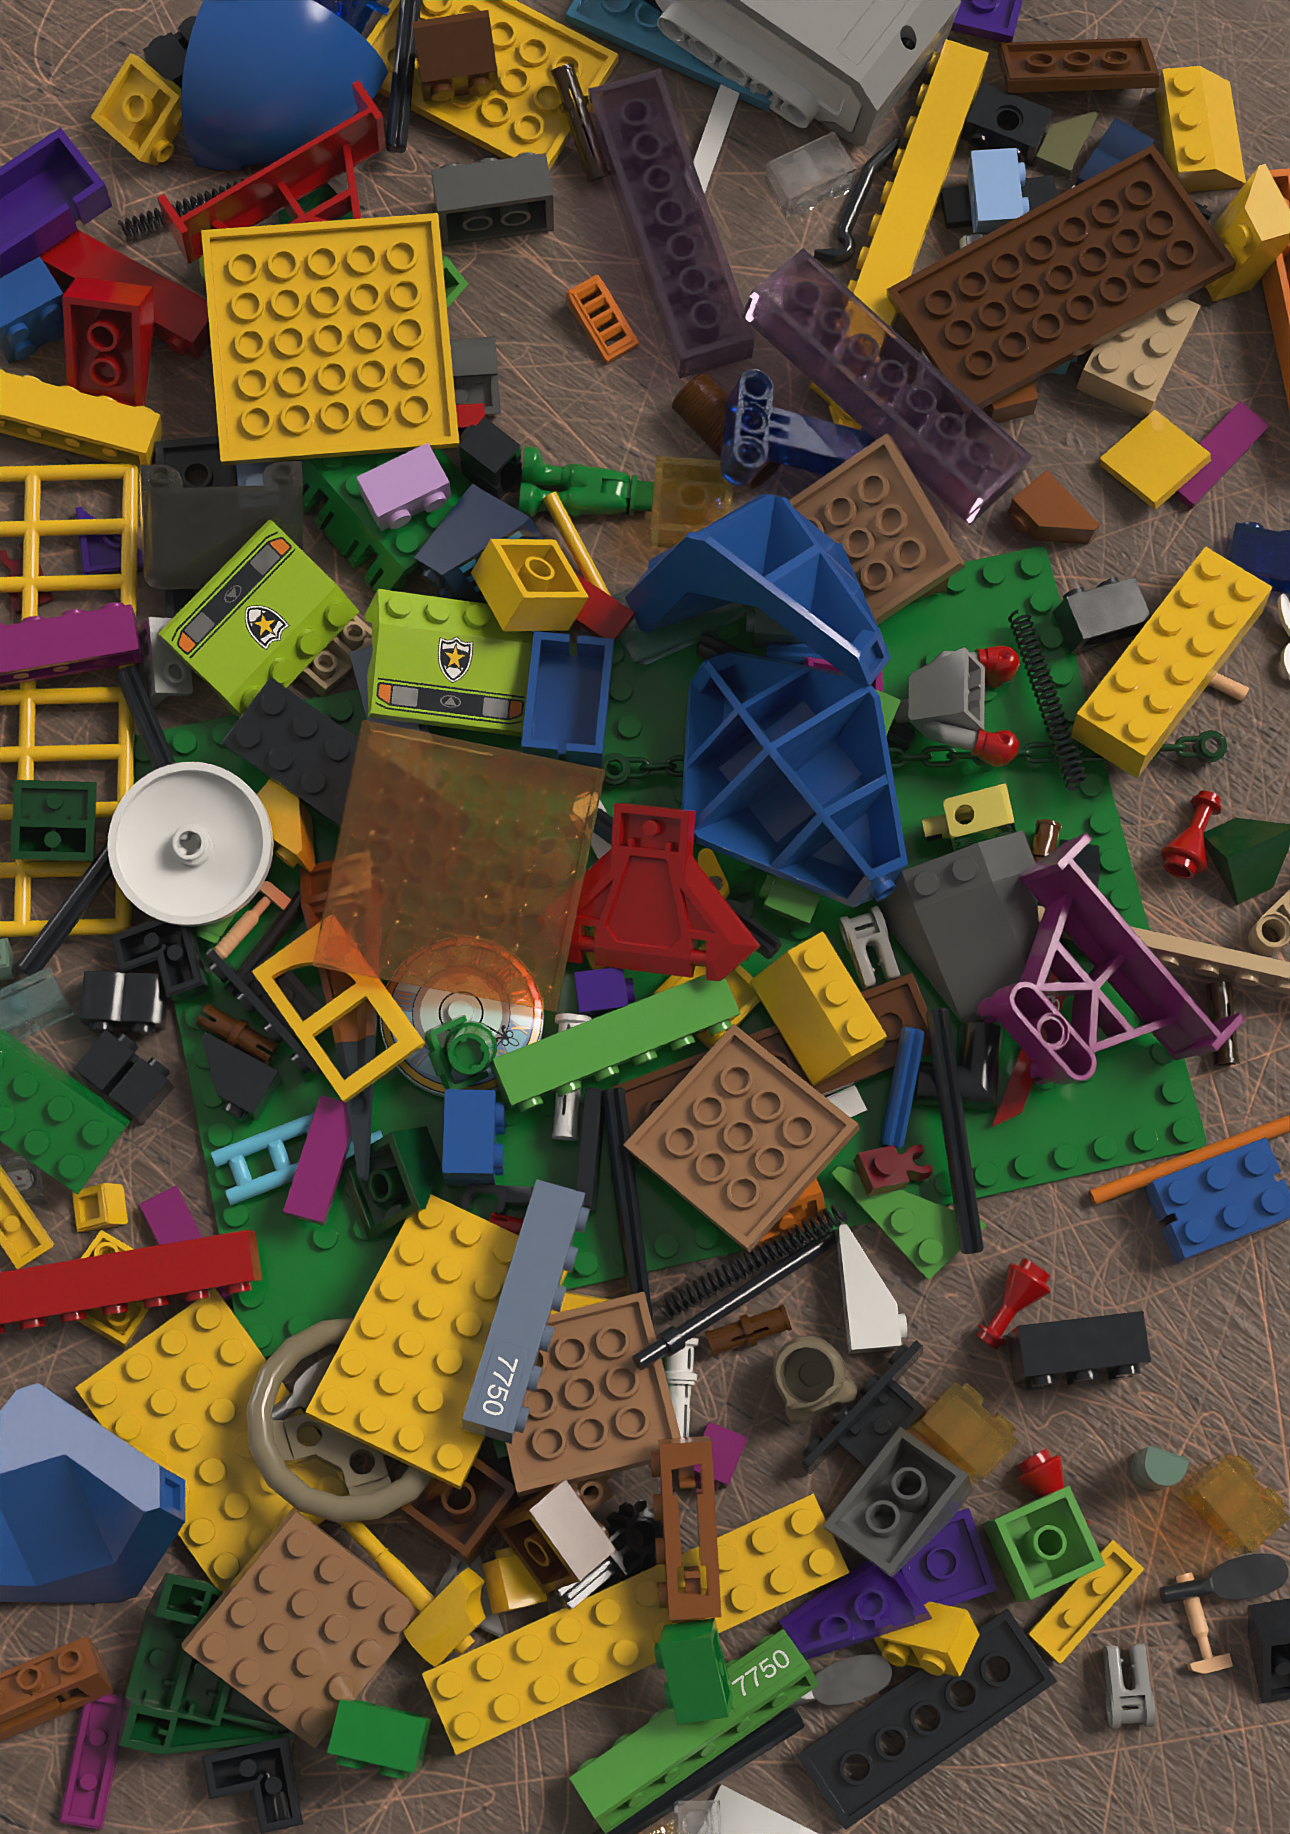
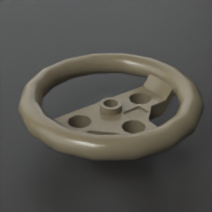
M354 1318L323 1320L285 1339L259 1369L246 1406L248 1449L266 1484L298 1511L337 1523L380 1519L417 1499L434 1478L410 1466L400 1479L392 1483L384 1461L386 1454L307 1417L306 1413L284 1420H272V1409L281 1382L301 1359L329 1345L341 1344ZM306 1426L317 1427L322 1433L321 1440L314 1446L302 1445L297 1439V1435L302 1428ZM362 1453L371 1456L375 1462L374 1468L369 1473L363 1475L355 1473L350 1467L352 1458ZM315 1458L342 1472L349 1496H338L311 1488L289 1470L286 1464H298Z

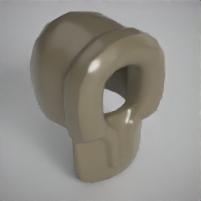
M800 1336L785 1343L776 1354L773 1363L774 1384L785 1402L786 1417L791 1423L797 1425L855 1399L858 1393L856 1384L847 1377L844 1361L840 1353L826 1340L815 1336Z

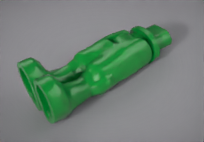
M525 446L518 511L530 518L539 512L548 511L542 498L553 492L542 490L536 486H561L567 489L557 492L568 515L573 517L624 513L633 516L634 510L652 512L654 482L637 480V475H632L630 480L628 474L608 468L584 466L581 464H569L564 467L553 466L543 461L538 448Z

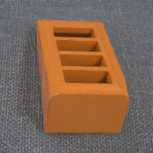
M598 274L567 291L566 305L606 364L639 346V341ZM604 307L606 311L592 319L589 315ZM611 320L615 323L600 333L597 330ZM619 333L623 335L622 339L607 347L605 341Z

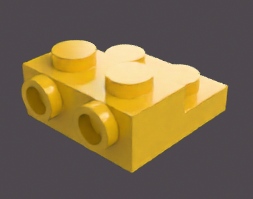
M130 53L91 115V118L139 161L157 166L159 162H165L171 157L174 152L172 142L178 132L183 131L182 89L173 81L163 78L139 56Z

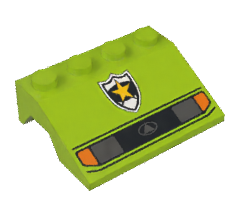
M268 520L176 614L158 635L191 670L216 692L225 702L226 709L240 718L270 677L287 688L360 611L323 570L273 521Z
M378 589L365 613V621L372 623L373 649L367 673L368 718L522 736L533 631H503L488 604Z

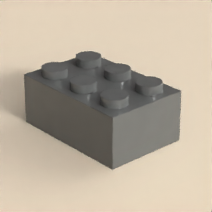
M526 152L519 154L515 158L501 160L485 158L478 163L466 165L449 163L438 169H431L436 213H438L442 247L554 231L553 191L546 153L535 154Z

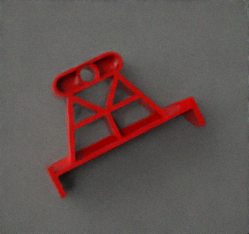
M359 80L351 85L359 111L358 114L187 214L179 217L165 194L157 197L165 221L188 264L203 256L201 230L253 227L284 208L293 220L288 224L335 221L351 211L353 219H361L354 167L386 148L383 115ZM346 172L348 189L309 212L304 213L297 202L299 199Z

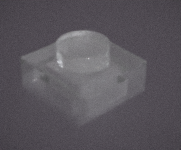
M720 1800L676 1801L674 1803L675 1834H721Z

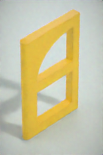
M333 914L324 918L252 971L345 1103L425 1045L421 1036ZM309 965H324L337 968L355 980L356 983L303 1021L274 979L295 968ZM368 999L398 1041L344 1080L315 1037Z

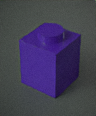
M606 968L574 972L579 1014L587 1015L594 1019L627 1006L630 1002H635L633 978H625L624 969Z

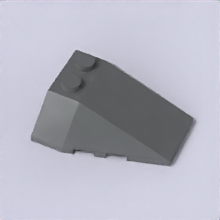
M1024 831L982 841L904 870L894 882L896 889L885 899L876 901L888 930L962 1024L977 1022L989 1017L988 1015L981 1018L978 1017L977 1006L979 1002L984 998L992 997L1000 988L1020 982L1038 931V901L1019 879L1024 872L1036 864Z

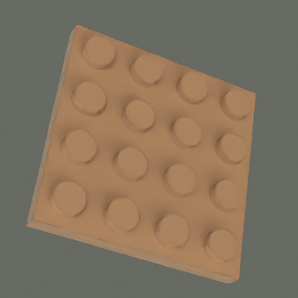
M887 433L789 500L793 508L834 542L843 545L877 625L965 567L964 562L893 437Z
M733 1024L623 1146L633 1157L750 1253L860 1128L859 1124Z
M644 1292L550 1315L548 1325L555 1327L548 1352L540 1350L536 1366L543 1367L537 1390L536 1392L528 1391L523 1406L530 1408V1413L524 1433L515 1432L512 1444L506 1442L518 1497L540 1492L565 1479L569 1484L649 1465L651 1464L650 1451L659 1450L658 1439L681 1438L661 1358L643 1370H639L632 1359L633 1355L657 1341Z
M293 1507L181 1645L184 1651L313 1748H316L334 1725L340 1699H355L405 1638L403 1631L420 1612L393 1584Z

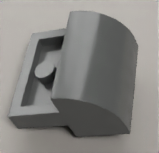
M495 336L450 339L456 405L484 403L485 415L501 414Z

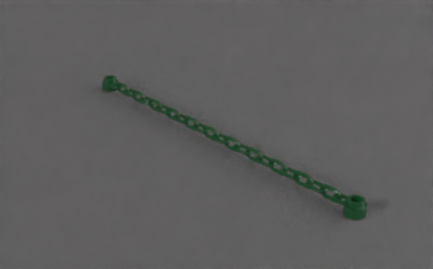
M1209 730L1198 736L1180 737L1175 744H1163L1153 759L1158 757L1160 752L1175 751L1182 758H1197L1203 763H1213L1224 756L1227 750V742L1221 733ZM1207 739H1213L1217 743L1218 747L1215 753H1211L1206 749L1205 743ZM1049 741L1030 742L1022 750H1018L1016 757H1023L1025 761L1032 764L1056 761V754L1053 752L1054 747L1051 746ZM1077 742L1075 744L1077 749L1074 752L1084 754L1085 749L1080 747L1085 745ZM1193 742V752H1183L1186 749V745L1182 743ZM948 745L928 746L921 753L906 754L901 748L888 747L889 753L900 754L895 756V760L900 762L891 763L892 769L903 767L906 761H921L925 766L931 768L950 767L959 759H972L974 763L981 766L990 765L979 759L978 756L971 755V751L957 752L955 748ZM1031 748H1052L1047 752L1051 757H1030L1034 755V751L1030 750ZM949 751L950 753L946 754V758L950 760L930 762L928 760L932 759V755L929 752ZM609 753L603 757L602 765L598 767V773L601 780L610 786L621 785L627 779L645 778L651 771H666L672 777H683V771H673L677 768V765L673 762L684 761V755L671 756L665 763H650L644 757H625L620 753ZM1079 755V757L1077 758L1082 762H1095L1105 760V758L1100 755ZM616 761L621 764L622 772L619 775L614 776L608 773L607 765L610 762ZM630 763H643L639 766V769L644 772L630 773Z

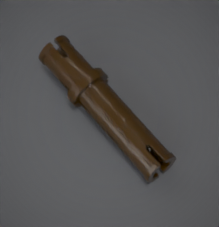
M569 63L551 70V74L554 77L562 102L559 105L560 111L566 114L587 176V182H592L609 176L610 172L587 105L590 104L588 96H583L574 69V63Z

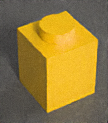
M511 1547L494 1551L496 1559L481 1564L492 1615L547 1601L546 1593H543Z

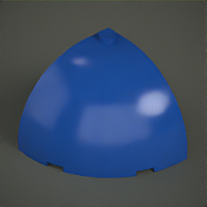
M203 0L188 43L182 79V122L189 153L196 166L209 169L236 171L242 170V166L263 163L264 167H267L351 118L358 111L351 86L354 82L359 80L373 100L389 72L379 54L359 32L339 16L313 0Z

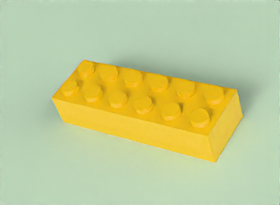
M1205 546L1078 711L1071 731V737L1138 779L1262 614L1273 587Z

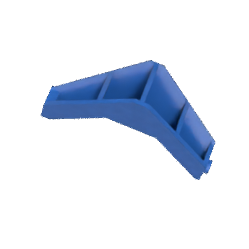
M761 494L696 533L689 532L678 544L649 560L648 569L625 596L630 609L635 612L634 618L640 630L646 633L733 602L758 607L852 681L865 686L872 684L891 658L843 545L834 542L793 508L785 497Z
M737 651L724 653L702 663L688 685L681 807L683 810L696 811L694 842L853 908L874 898L876 901H881L888 897L896 889L894 882L907 867L908 861L879 694L871 685L857 684L841 672Z
M36 1383L17 1389L0 1410V1602L118 1603L137 1597L185 1523V1480L157 1464L43 1385Z

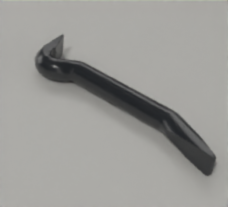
M900 137L886 145L864 164L837 227V240L843 244L844 248L840 250L835 248L816 249L813 258L832 264L844 263L852 258L856 245L851 233L876 173L882 169L899 147Z

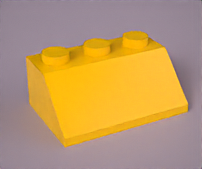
M1201 66L1162 69L1159 77V86L1155 89V98L1164 157L1169 168L1186 192L1242 188L1246 180L1230 82Z
M1266 164L1258 166L1212 226V229L1236 261L1234 271L1205 286L1213 301L1250 291L1290 243V209Z
M823 931L787 951L750 980V984L812 1087L884 1046L887 1038L886 1033Z

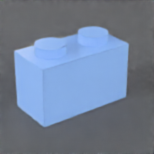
M1017 148L971 151L967 165V178L973 233H990L1029 212L1028 197H1022L1021 186L1025 185L1026 179L1024 162L1018 163Z

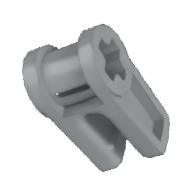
M878 906L869 908V913L850 919L848 916L838 918L843 942L850 953L863 991L873 988L876 984L875 969L871 967L866 951L867 945L875 949L879 961L877 965L881 966L885 980L889 982L900 978V972L888 939L886 923Z
M1143 1643L1133 1644L1129 1648L1130 1666L1128 1669L1131 1670V1691L1126 1689L1123 1683L1121 1663L1124 1660L1120 1658L1118 1646L1110 1645L1103 1647L1106 1713L1110 1729H1120L1121 1724L1143 1723L1144 1727H1154L1155 1703L1150 1687L1146 1647ZM1134 1706H1137V1707L1139 1708V1709H1130V1710H1123V1709H1122V1707H1134Z

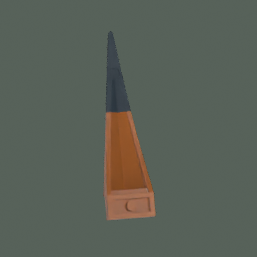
M368 850L315 864L311 872L303 867L300 868L301 908L307 929H311L324 918L333 914L379 978L384 895L379 893L378 855ZM317 965L326 1004L356 983L352 977L337 968ZM368 999L331 1025L341 1076L344 1080L375 1058L377 1011ZM374 1083L347 1102L357 1173L365 1181L369 1177Z

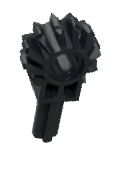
M639 1500L635 1502L634 1506L627 1501L619 1505V1513L614 1511L607 1516L606 1520L611 1527L606 1529L610 1536L609 1540L616 1551L580 1582L556 1589L555 1594L558 1602L567 1610L574 1609L609 1578L615 1581L626 1576L628 1573L636 1574L642 1568L646 1571L657 1566L655 1538H664L663 1521H654V1509L648 1510L646 1500ZM633 1527L639 1529L644 1537L643 1546L636 1544L633 1540Z

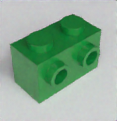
M715 1618L664 1625L660 1641L655 1643L654 1646L655 1660L658 1669L665 1670L667 1682L664 1683L665 1703L668 1709H674L677 1725L728 1718L733 1695Z

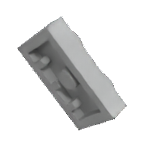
M148 617L138 627L143 662L136 663L135 667H137L153 709L167 696L187 697L193 693L191 669L158 635L173 618Z

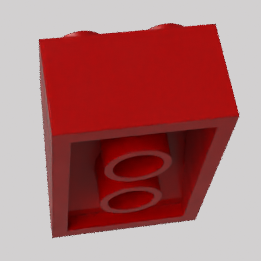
M76 277L62 296L67 386L95 397L108 396L118 403L132 407L145 406L154 327L153 287Z

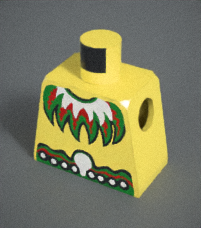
M1006 783L943 800L945 814L922 819L927 843L951 838L954 851L1016 832ZM963 820H971L968 824H960Z

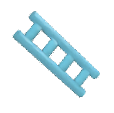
M314 1113L211 1152L216 1167L229 1163L237 1186L225 1190L230 1205L293 1182L299 1162L291 1164L283 1142L304 1133L308 1135ZM381 1130L371 1133L370 1144L383 1137ZM351 1141L346 1159L355 1154L353 1141ZM268 1148L276 1171L252 1180L244 1157Z

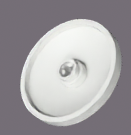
M181 762L167 765L152 771L137 781L118 804L108 833L110 867L118 886L125 896L151 917L178 926L193 927L216 923L241 910L252 900L263 885L273 856L274 841L271 822L257 794L243 780L230 771L201 762Z

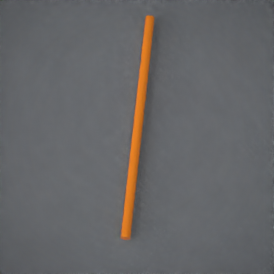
M1290 1114L1090 1189V1199L1094 1205H1098L1143 1188L1153 1180L1265 1137L1269 1140L1290 1132Z

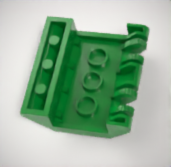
M432 449L450 482L451 498L447 499V502L435 511L427 512L424 510L412 516L407 524L397 529L389 527L380 531L359 492L357 476L409 451L304 459L286 483L284 489L295 502H299V506L304 512L311 511L318 506L325 496L328 501L314 520V524L320 530L324 529L323 534L344 558H349L348 563L354 569L364 565L373 553L378 556L363 579L369 586H373L372 590L375 593L378 589L402 592L408 587L406 576L420 566L414 557L472 484L442 449Z

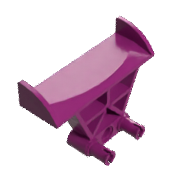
M1086 832L1053 850L1019 877L1045 908L1020 982L1000 988L992 997L981 1000L977 1006L979 1018L986 1015L989 1016L982 1020L984 1023L993 1024L999 1021L1033 1060L1029 1070L1032 1079L1040 1076L1041 1078L1035 1081V1083L1040 1085L1048 1084L1049 1082L1057 1085H1067L1087 1080L1096 1071L1097 1061L1094 1052L1149 1032L1155 1036L1174 1060L1214 1052L1225 1043L1245 1020L1241 1013H1236L1212 1023L1076 864L1073 858L1092 839ZM1063 930L1095 966L1088 974L1059 942ZM1049 970L1061 983H1045ZM1106 980L1143 1022L1142 1025L1132 1027L1099 989ZM1046 996H1074L1071 1025ZM1041 1026L1045 1029L1047 1034L1046 1042L1043 1040L1040 1033ZM1097 1026L1107 1037L1097 1040Z

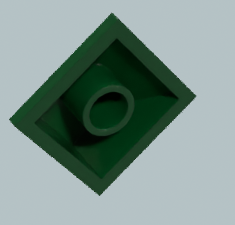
M427 1126L390 1132L370 1144L369 1177L367 1181L358 1176L355 1154L345 1160L343 1172L368 1240L376 1238L407 1218L426 1209L441 1165Z

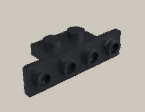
M211 947L206 952L213 960L208 965L211 971L223 983L229 979L240 990L235 995L238 1001L251 1014L256 1009L267 1020L263 1028L278 1044L283 1040L286 1041L295 1051L290 1055V1058L305 1074L312 1070L316 1075H321L323 1073L253 974V970L243 978L218 949ZM272 951L254 969L275 955L276 952ZM292 970L274 979L303 1021L324 1007Z
M916 1340L910 1347L906 1344L900 1346L888 1361L891 1365L888 1371L881 1378L877 1374L871 1377L860 1390V1394L863 1396L853 1408L846 1405L841 1409L831 1422L834 1429L824 1439L820 1435L817 1436L802 1453L806 1457L802 1465L807 1473L811 1474L838 1445L867 1470L899 1427L908 1432L926 1413V1409L897 1383L923 1354V1345Z

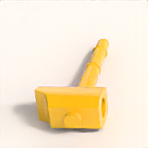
M361 1521L339 1523L342 1526L341 1529L344 1528L374 1560L373 1563L376 1562L393 1585L420 1612L403 1633L412 1647L427 1662L437 1667L454 1650L461 1656L475 1642L470 1634L486 1619L481 1603V1589L485 1582L482 1577L467 1567L435 1598Z

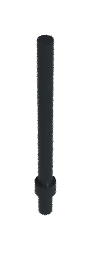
M827 1230L825 1236L820 1235L818 1240L813 1239L810 1244L807 1243L803 1248H799L796 1252L788 1255L677 1328L670 1326L656 1336L657 1341L632 1356L634 1364L639 1370H643L665 1355L673 1356L685 1348L686 1341L837 1244L836 1236L833 1232Z

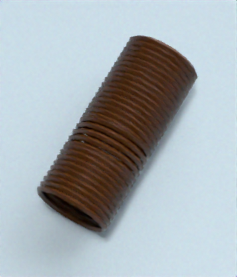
M702 373L690 380L674 398L672 409L680 415V418L685 423H688V426L698 434V437H701L703 442H706V445L715 452V455H718V458H721V461H724L729 470H732L734 475H737V478L742 483H745L748 489H754L763 484L781 466L784 460L782 450H779L774 445V442H771V439L759 427H756V424H753V420H750V417L740 409V406L735 404V401H732V398L722 390V387H719L717 382H714V379L709 374Z

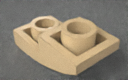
M356 615L298 676L323 698L353 671L349 652L372 646V629Z

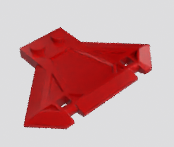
M626 803L614 804L611 849L536 918L568 962L583 963L584 953L593 952L595 954L596 966L688 978L693 977L695 966L706 967V980L720 982L760 947L750 931L693 858L696 811ZM587 926L595 927V936L587 935ZM698 940L707 941L706 950L697 949Z

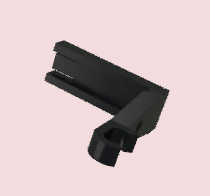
M586 1087L576 1191L585 1193L583 1207L590 1209V1212H596L605 1110L603 1089ZM472 1184L463 1192L461 1199L462 1207L469 1212L473 1209L472 1199L478 1194L495 1195L498 1198L495 1208L500 1214L504 1215L508 1205L528 1206L534 1187Z

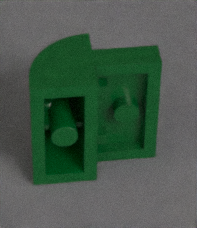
M14 780L10 859L94 862L97 827V783Z

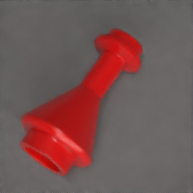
M1202 790L1199 791L1198 795L1192 797L1191 804L1196 810L1189 827L1162 848L1161 856L1165 861L1164 868L1171 875L1181 879H1192L1195 874L1206 870L1204 831L1210 816L1218 815L1222 811L1221 799L1215 793Z
M1023 1258L1019 1265L1010 1263L1008 1265L1003 1304L987 1327L978 1324L977 1327L980 1328V1331L976 1336L996 1350L1001 1344L1006 1345V1341L1001 1336L1016 1313L1051 1293V1289L1046 1285L1051 1275L1026 1258Z
M1047 1448L1018 1464L1023 1474L1018 1476L1017 1481L1038 1497H1043L1064 1488L1062 1457L1060 1455L1052 1457Z

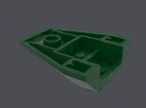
M167 1572L164 1574L146 1608L123 1690L118 1737L119 1746L165 1755L255 1744L287 1736L288 1739L297 1738L295 1733L183 1650L181 1645L223 1594L221 1590L210 1583Z

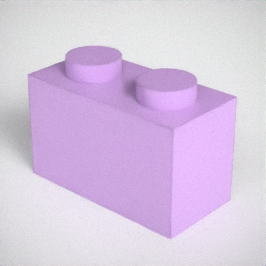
M429 443L357 476L359 492L380 531L389 527L391 529L400 528L407 524L412 516L424 510L427 512L435 511L441 508L447 502V499L451 498L450 482Z

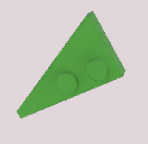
M835 1166L830 1171L832 1176L926 1279L929 1280L960 1251L955 1210L903 1190L868 1196L858 1173L841 1166ZM980 1220L982 1231L987 1225Z

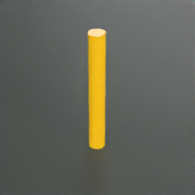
M557 492L548 494L542 500L584 579L611 596Z

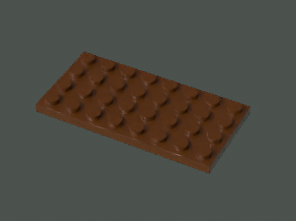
M1152 144L887 289V297L966 417L1234 271L1236 261Z

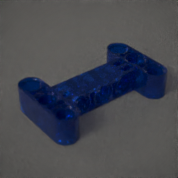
M758 369L745 371L728 396L720 469L723 478L729 484L739 487L748 485L766 460L826 475L886 433L893 437L916 478L920 425L916 415L905 408L893 409L875 433L772 407L773 382L765 372Z

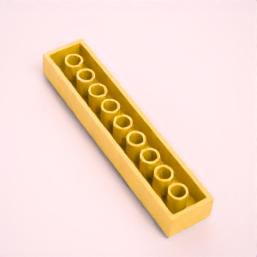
M814 1493L717 1538L722 1616L715 1618L718 1634L850 1573L833 1535L823 1528L826 1520ZM698 1546L681 1554L682 1567H677L678 1586L685 1587L683 1567L699 1566L701 1588H707L706 1566H701ZM659 1564L585 1598L572 1610L563 1608L422 1673V1676L454 1752L458 1755L656 1663L654 1646L655 1643L660 1641L664 1625L710 1618L669 1620L668 1609L659 1608L658 1582L666 1581L665 1564Z

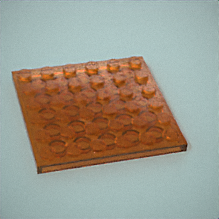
M362 720L313 966L557 1012L606 770Z

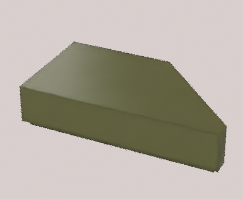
M1090 112L1051 125L1034 162L1069 177L1094 127L1098 113Z

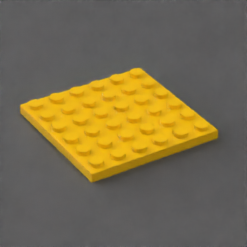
M438 213L201 230L222 466L411 451L426 443H429L431 449L459 447Z

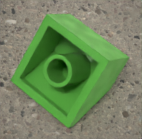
M1070 1486L1028 1502L982 1523L1017 1602L1032 1600L1106 1566Z

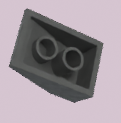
M899 1427L827 1519L823 1528L892 1578L950 1522L972 1493L969 1474L905 1429Z

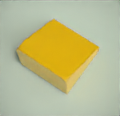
M102 1183L84 1188L79 1194L72 1192L77 1232L82 1233L118 1227L128 1223L123 1185Z

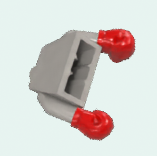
M993 646L985 649L977 648L975 652H969L965 647L957 651L941 652L928 665L912 672L909 677V698L900 701L894 716L895 720L901 724L910 722L928 740L971 751V755L978 756L981 760L994 767L1006 766L1016 757L1019 742L1016 736L1008 730H999L995 733L984 731L985 684L988 687L997 688L1002 683L1011 681L1020 665L1018 654L1011 647Z

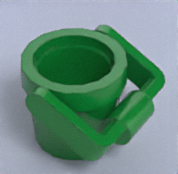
M461 1015L431 1028L425 1033V1041L430 1051L428 1056L436 1076L440 1077L445 1089L461 1090L489 1077L487 1069L490 1067L489 1063L496 1057L497 1052L496 1037L490 1028L480 1022L467 1021L466 1015ZM451 1029L445 1038L444 1047H441L437 1034ZM451 1068L458 1073L472 1076L455 1083Z

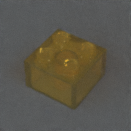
M656 456L650 547L671 548L678 544L689 532L696 533L731 512L735 461Z
M954 1382L913 1426L953 1464L968 1473L970 1480L976 1484L986 1479L1019 1440L1013 1435L1016 1428L998 1412L992 1416L981 1405L984 1399L973 1387L967 1383L961 1387L957 1382Z
M1229 1452L1213 1458L1178 1492L1236 1556L1254 1552L1290 1517L1283 1511L1286 1504L1273 1489L1270 1487L1264 1489L1253 1476L1256 1474L1253 1466L1240 1454L1235 1457Z

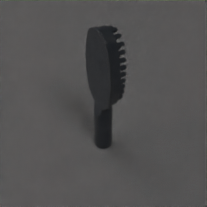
M1259 1553L1244 1555L1220 1564L1208 1577L1160 1587V1597L1164 1604L1215 1593L1220 1598L1231 1600L1255 1598L1282 1587L1288 1578V1567L1286 1562L1275 1554Z

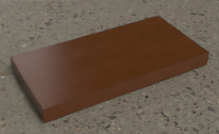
M1147 38L1001 42L998 44V59L1007 93L1158 88L1160 75Z

